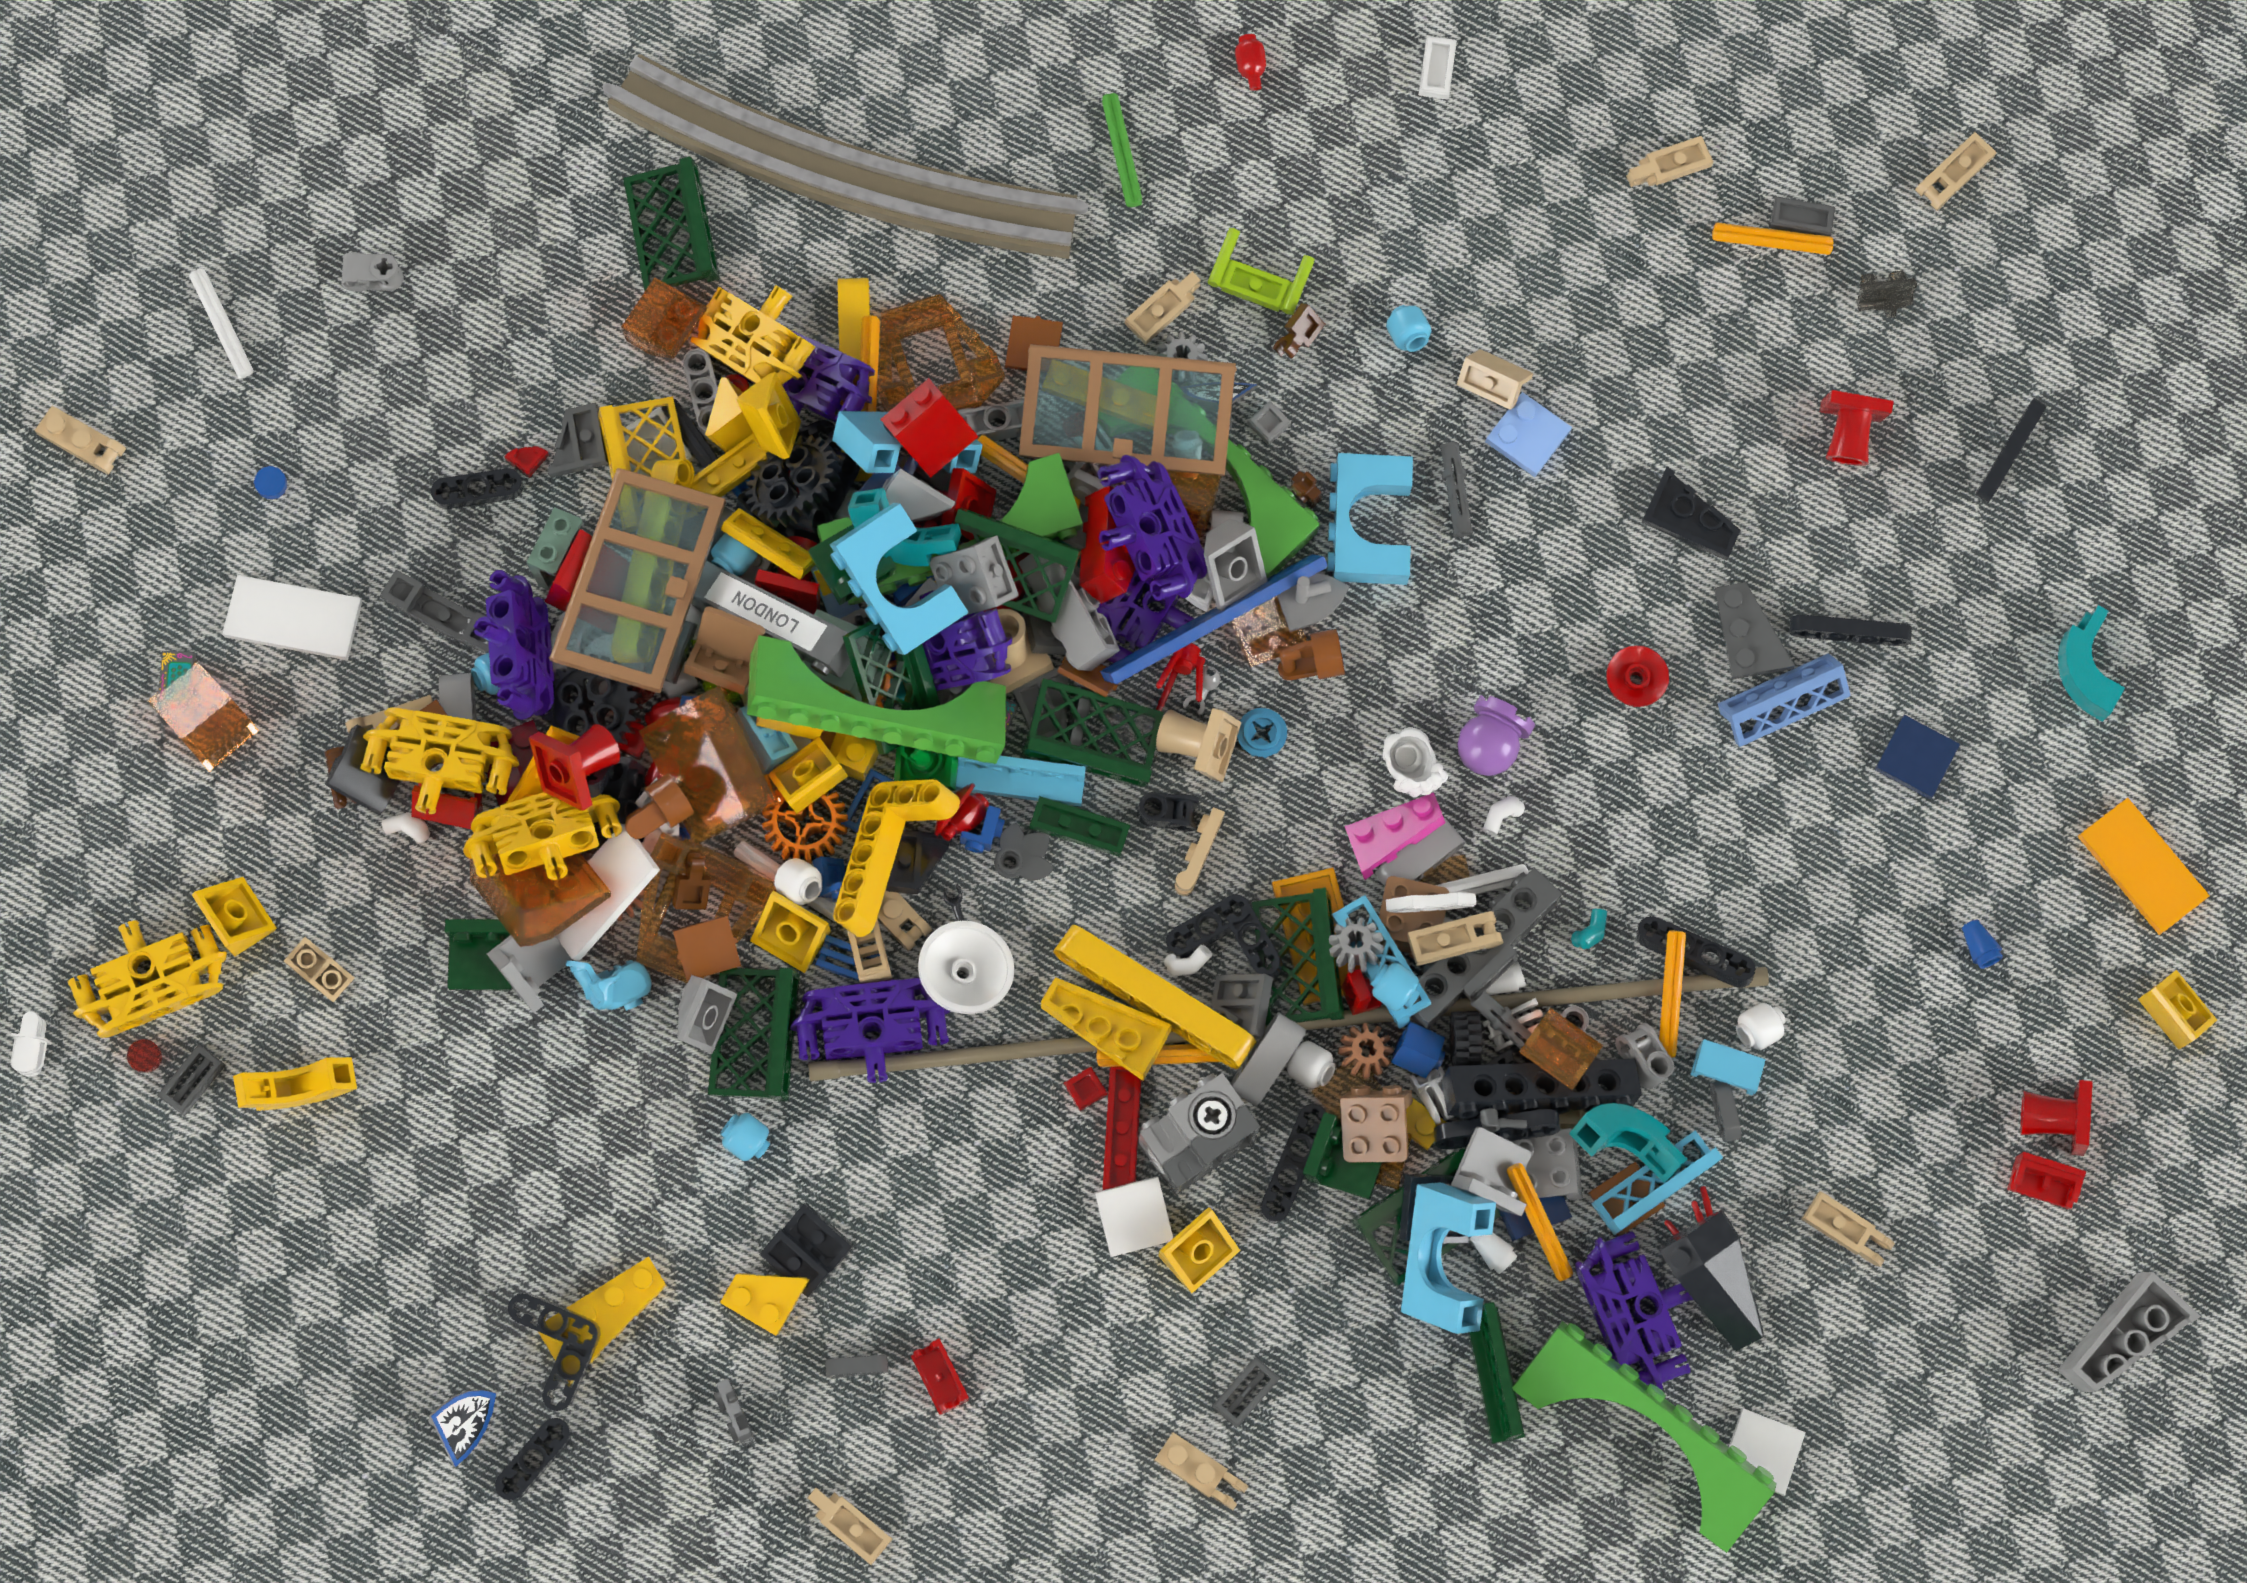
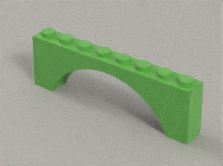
M1130 366L1115 382L1157 396L1160 369ZM1171 382L1166 434L1174 436L1181 431H1195L1203 441L1202 449L1214 457L1217 423L1213 425L1206 418L1205 411L1198 404H1191L1183 397L1184 393L1180 387ZM1098 411L1097 424L1101 425L1110 438L1132 432H1154ZM1228 440L1226 470L1234 479L1241 492L1248 514L1249 525L1255 527L1266 577L1269 578L1275 575L1318 533L1320 523L1318 522L1317 515L1310 508H1303L1295 501L1296 497L1291 490L1285 486L1280 487L1272 480L1273 475L1263 465L1258 467L1250 459V453L1242 445L1238 444L1236 446L1232 441Z
M1060 453L1029 462L1021 493L1009 512L1000 520L1001 522L1049 539L1059 537L1060 541L1068 540L1078 535L1077 531L1081 530L1083 522ZM845 517L819 525L817 533L820 543L852 525L851 519ZM979 536L981 541L987 539L985 537ZM973 539L969 542H966L958 546L961 550L964 548H968L976 544L977 542L975 539ZM1000 543L1004 556L1007 557L1008 554L1003 544ZM1009 546L1012 554L1017 552L1016 548ZM894 562L896 565L895 574L880 582L877 586L882 596L897 591L896 586L906 583L909 584V587L923 584L927 581L926 577L932 576L933 573L930 565L908 566ZM862 596L859 598L854 597L848 601V604L855 605L865 600Z
M758 635L750 655L747 715L996 764L1005 747L1006 686L981 681L971 684L964 693L954 700L933 708L921 710L881 708L855 700L826 684L803 663L790 641Z
M1561 1321L1515 1381L1512 1387L1513 1391L1537 1409L1563 1400L1592 1398L1622 1404L1656 1422L1677 1442L1695 1473L1702 1504L1699 1533L1727 1553L1774 1494L1777 1483L1773 1481V1475L1761 1466L1756 1468L1746 1460L1747 1456L1739 1448L1733 1445L1728 1447L1720 1441V1436L1714 1429L1707 1425L1702 1427L1692 1419L1693 1415L1685 1407L1679 1404L1674 1406L1666 1400L1665 1393L1653 1384L1646 1385L1638 1378L1639 1374L1627 1364H1622L1621 1366L1611 1358V1352L1599 1343L1594 1345L1585 1338V1333L1573 1323L1567 1325Z

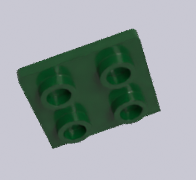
M853 524L810 548L808 552L839 605L851 600L856 595L848 585V581L851 578L846 570H839L832 560L830 554L834 551L830 544L853 530ZM890 556L887 558L882 557L878 563L876 570L877 584L893 576L896 572V565Z
M445 919V933L449 937L447 980L449 990L511 991L513 989L487 955V953L515 932V926L510 919Z
M1324 1112L1303 1174L1310 1182L1369 1200L1383 1162H1347L1343 1156L1342 1124L1336 1115Z

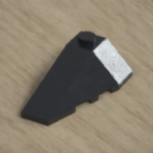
M1722 1209L1669 1237L1659 1251L1677 1280L1736 1352L1763 1338L1764 1332L1756 1300L1752 1295L1749 1283L1750 1276L1748 1268L1745 1267L1740 1237Z

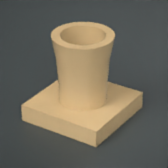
M1000 609L997 611L1006 638L1012 637V644L1007 647V659L1005 660L1006 664L1011 665V671L1003 676L988 680V682L1005 685L1007 694L1053 670L1054 666L1047 653L1031 652L1024 617L1014 610ZM994 652V653H992V657H993L994 662H996V659L994 658V655H995V652Z
M1212 708L1208 724L1193 720L1170 709L1164 715L1158 729L1157 750L1163 753L1196 757L1194 766L1196 771L1212 780L1223 783L1242 722L1225 711Z

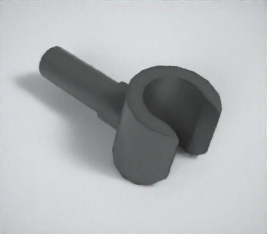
M1489 1108L1480 1112L1482 1128L1492 1133L1505 1127L1527 1128V1120L1499 1119L1496 1109Z

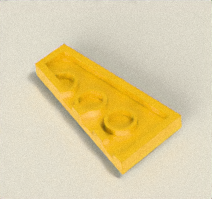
M1057 977L1054 978L1041 1000V1009L1142 1081L1147 1076L1171 1032V1024Z
M650 1257L645 1258L566 1308L592 1319L600 1327V1339L589 1364L667 1286ZM560 1313L546 1320V1325L551 1330H558L563 1324V1317ZM571 1318L570 1326L564 1333V1336L568 1337V1332L573 1331L581 1335L579 1341L582 1343L586 1339H592L593 1335L588 1332L589 1326L586 1325L582 1329L573 1327L571 1325L575 1322V1319ZM538 1332L556 1361L563 1342ZM568 1355L563 1360V1368L567 1373L575 1374L580 1369V1361L576 1356ZM567 1380V1381H568V1383L571 1384L574 1380Z

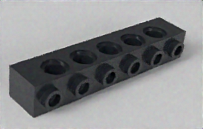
M1635 1058L1449 1066L1441 1079L1447 1116L1459 1115L1460 1118L1474 1117L1480 1114L1482 1110L1489 1108L1496 1109L1498 1116L1541 1109H1552L1559 1114L1567 1113L1570 1110H1583L1587 1113L1596 1106L1608 1103L1624 1104L1633 1107L1642 1095ZM1599 1084L1604 1085L1608 1091L1602 1089ZM1568 1085L1576 1088L1578 1092L1571 1090ZM1537 1087L1543 1088L1547 1093L1541 1092ZM1506 1088L1512 1089L1516 1095L1509 1093ZM1475 1089L1482 1091L1485 1096L1479 1095Z

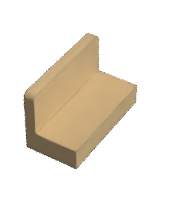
M1479 349L1465 357L1456 385L1511 410L1516 406L1522 385L1532 379L1533 373Z

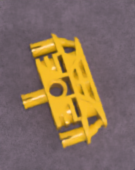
M777 285L774 286V289L760 310L755 309L733 294L718 287L704 311L701 312L697 309L696 315L700 318L698 337H691L690 339L691 343L755 384L772 372H776L781 384L786 383L791 378L798 380L802 377L798 373L815 349L814 345L775 321L792 298V295Z
M392 707L384 711L387 718L383 722H380L375 729L369 730L363 735L368 744L361 769L371 773L373 768L374 774H380L386 749L390 747L392 751H388L387 759L389 762H385L384 769L389 778L422 784L418 802L415 806V809L422 813H426V809H429V814L436 813L441 787L482 794L484 789L482 783L486 781L484 772H488L490 764L493 765L486 790L496 794L498 789L499 795H505L512 767L519 766V761L513 755L511 745L508 743V739L512 737L511 731L500 725ZM395 722L400 724L399 730H390ZM498 741V749L491 747V742ZM434 764H444L440 770L430 771Z
M545 792L535 794L478 814L471 823L473 835L466 841L463 853L469 859H473L476 874L482 878H487L484 870L485 867L488 868L490 876L496 873L497 866L492 855L498 853L505 875H511L544 864L548 878L558 880L555 873L556 869L559 872L560 878L566 876L568 872L563 860L564 857L599 846L593 823L599 822L602 835L606 838H612L609 828L613 829L615 837L621 834L622 825L616 814L620 804L610 795L600 794L597 797L591 798L593 805L582 811Z
M137 920L129 921V927H126L125 923L120 925L118 930L122 935L128 954L90 969L92 976L96 978L94 982L100 989L98 993L101 999L96 1001L87 974L77 976L79 981H76L74 977L68 980V985L78 1007L73 1012V1015L80 1019L84 1018L90 1025L98 1028V1037L107 1038L219 993L223 989V984L218 983V978L221 974L222 963L226 960L227 952L219 951L210 925L200 926L201 931L195 928L190 932L201 957L198 960L192 956L194 953L189 946L190 942L183 933L175 934L147 946ZM145 960H150V969L146 973L138 974L139 964ZM208 972V983L202 984L200 976ZM110 1013L112 1020L106 1023L101 1019L100 1015Z

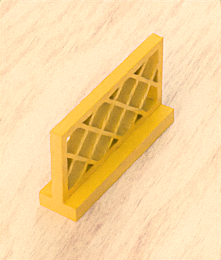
M673 396L616 407L609 405L599 408L598 417L612 480L617 468L631 471L630 463L636 466L633 472L637 473L640 469L651 476L652 471L643 465L651 452H654L664 460L674 459L677 453L679 459H686ZM668 406L670 418L664 427L648 417L656 407ZM648 409V411L646 412V414H643L642 412L639 411V410ZM632 412L642 420L635 430L631 432L622 426L619 414ZM645 421L660 431L652 445L636 435ZM670 424L672 425L673 433L667 430ZM623 433L629 436V439L626 443ZM663 434L673 439L676 443V449L670 457L655 447ZM633 439L648 448L640 462L628 456L627 447ZM624 484L617 506L623 532L635 533L639 528L641 520L640 508L645 502L647 492L645 493L639 488ZM637 494H639L640 496L643 497V498L641 499V501L639 502V504H638ZM688 503L690 513H686L684 521L698 516V511L691 503Z

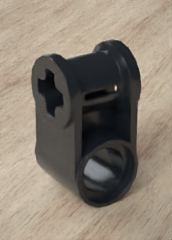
M1149 792L1140 800L1137 817L1143 825L1148 827L1192 832L1197 829V824L1194 823L1195 805L1199 804V798L1189 794ZM1148 803L1156 804L1160 809V813L1154 816L1149 815L1145 812L1144 806Z

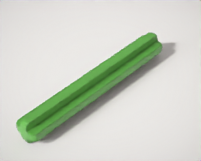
M1116 93L1105 94L1102 97V104L1127 207H1137L1142 204V196L1119 97Z

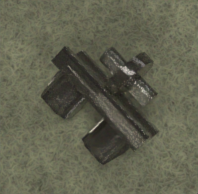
M1904 270L1893 271L1888 275L1887 281L1878 282L1877 276L1874 274L1862 275L1857 300L1858 310H1884L1888 319L1895 318L1897 309L1913 305L1914 290L1917 288L1916 279H1908Z

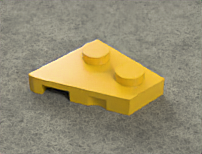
M737 1273L720 1303L777 1336L809 1279L806 1277L796 1278Z

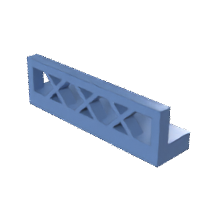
M1828 653L1718 703L1720 714L1730 722L1735 742L1741 747L1844 700L1851 695L1843 664ZM1837 679L1839 690L1830 695L1823 694L1827 684ZM1806 693L1812 694L1806 706L1801 708L1795 706L1801 695ZM1779 705L1785 707L1779 718L1773 721L1767 719L1773 708ZM1751 718L1757 720L1751 731L1745 734L1742 733L1740 723Z

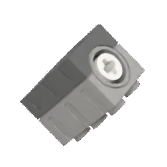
M1213 1073L1206 1076L1196 1084L1195 1092L1189 1096L1186 1092H1183L1169 1103L1171 1106L1168 1108L1166 1116L1162 1119L1155 1116L1141 1126L1142 1130L1140 1131L1138 1144L1174 1196L1255 1142L1260 1125L1223 1073L1217 1077Z

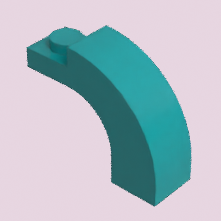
M884 488L853 493L848 511L854 528L889 506ZM959 524L930 528L915 527L917 532L889 549L882 557L887 558L890 556L893 562L908 566H929L933 554L945 555L957 550L962 535Z
M2098 605L2091 613L2086 611L2077 626L2072 625L2064 633L2059 646L2058 669L2063 686L2071 699L2082 710L2103 722L2112 713L2125 687L2103 675L2096 667L2092 657L2093 640L2109 613L2107 609Z
M1608 1103L1596 1106L1587 1112L1569 1133L1591 1157L1602 1149L1612 1146L1630 1151L1663 1183L1670 1180L1688 1160L1666 1138L1671 1131L1664 1124L1646 1112L1624 1104Z

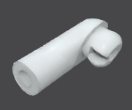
M1508 796L1492 804L1483 831L1497 836L1502 820L1510 815L1513 817L1521 816L1525 809L1524 803L1519 801L1517 797Z
M410 812L382 820V827L386 835L403 831L418 843L425 842L430 836L426 822L422 819L411 817Z
M1200 945L1189 958L1181 959L1180 956H1176L1174 953L1169 954L1164 960V965L1167 967V972L1173 976L1192 975L1197 973L1211 958L1212 952L1206 946Z

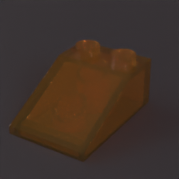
M197 660L193 663L191 669L159 694L157 692L147 700L208 771H211L258 732L253 722Z

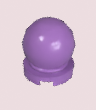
M1480 695L1474 705V711L1479 716L1469 719L1461 729L1457 743L1458 755L1463 764L1476 774L1494 776L1506 772L1517 759L1520 750L1519 738H1529L1535 723L1530 717H1527L1524 721L1515 715L1518 708L1493 696H1489L1488 700L1485 701V698Z

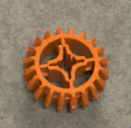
M777 789L775 793L779 800L771 798L767 800V804L774 810L767 809L763 810L762 813L763 817L769 819L762 823V829L770 831L764 836L766 842L775 841L771 846L772 851L778 852L784 848L781 853L783 860L788 859L793 854V858L800 859L801 856L805 857V861L809 864H812L811 856L817 855V858L824 857L822 852L825 850L829 855H834L835 850L831 844L833 843L837 846H842L843 844L841 837L836 834L844 835L848 832L847 827L841 825V822L848 821V815L841 813L845 809L844 802L835 803L839 798L838 793L833 792L827 796L828 792H826L816 800V802L825 806L831 814V822L824 821L823 817H819L814 813L815 801L798 814L790 810L784 813L789 804ZM808 812L811 823L806 824L802 833L800 821L807 817ZM779 822L786 823L787 827H791L796 831L795 843L787 840L779 830ZM824 831L827 832L819 841L805 845L811 835L815 833L823 834Z

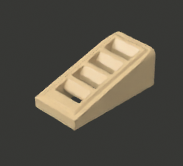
M878 919L873 928L874 932L864 937H855L854 934L847 930L860 984L893 979ZM873 941L877 942V944L858 948V945ZM880 954V957L861 961L863 957Z

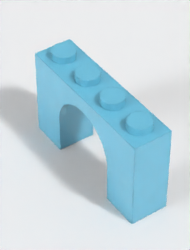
M839 411L832 440L866 473H894L902 445L880 420L888 412ZM976 439L943 468L948 473H952L953 468H964L970 473H976L983 445Z
M1338 453L1336 463H1331L1330 482H1335V493H1330L1329 511L1334 512V523L1329 522L1328 541H1333V552H1328L1327 571H1333L1332 577L1341 582L1407 585L1410 577L1411 546L1374 544L1364 540L1354 531L1350 523L1349 511L1358 500L1369 495L1409 496L1412 489L1413 457Z
M892 503L831 543L830 546L834 552L830 556L839 570L845 569L851 578L848 581V585L856 597L862 596L868 607L865 608V612L874 625L879 623L885 634L882 636V639L890 651L894 652L896 650L897 653L905 655L966 615L968 611L952 585L944 584L915 604L905 607H897L889 603L882 596L876 582V570L880 559L889 549L917 532L900 503Z
M1441 1182L1417 1184L1401 1306L1402 1313L1455 1334L1480 1331L1484 1299L1459 1290L1449 1282L1442 1267L1441 1249L1443 1241L1450 1230L1468 1237L1492 1235L1496 1202Z

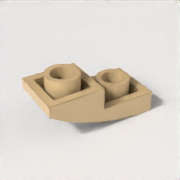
M306 937L301 940L283 961L332 1002L354 980V977Z

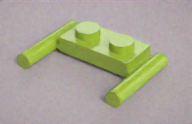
M1229 228L1207 283L1212 287H1220L1221 291L1277 312L1282 310L1286 314L1293 315L1315 259L1304 255L1294 281L1290 282L1279 276L1231 260L1230 257L1240 231L1235 228Z

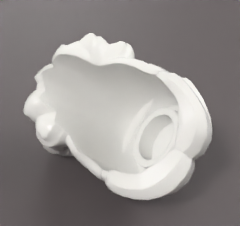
M1408 727L1400 731L1399 734H1389L1385 739L1383 760L1386 761L1388 771L1396 780L1394 789L1398 792L1408 793L1412 797H1418L1420 794L1429 795L1432 790L1440 788L1442 783L1448 779V774L1443 770V766L1436 762V756L1429 743V737L1417 728Z

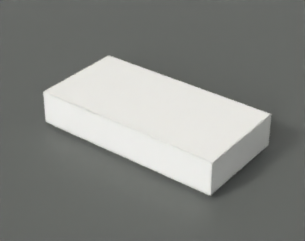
M1427 36L1418 95L1448 100L1457 40Z

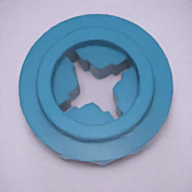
M1257 708L1247 712L1241 718L1240 722L1242 723L1237 738L1241 748L1252 757L1267 758L1277 754L1284 746L1287 739V726L1283 718L1275 711L1267 708ZM1255 725L1262 730L1271 727L1267 734L1269 743L1263 738L1252 741L1257 732Z

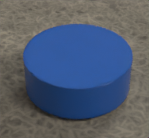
M264 467L257 472L254 478L255 488L263 498L277 499L287 489V479L284 473L277 467Z

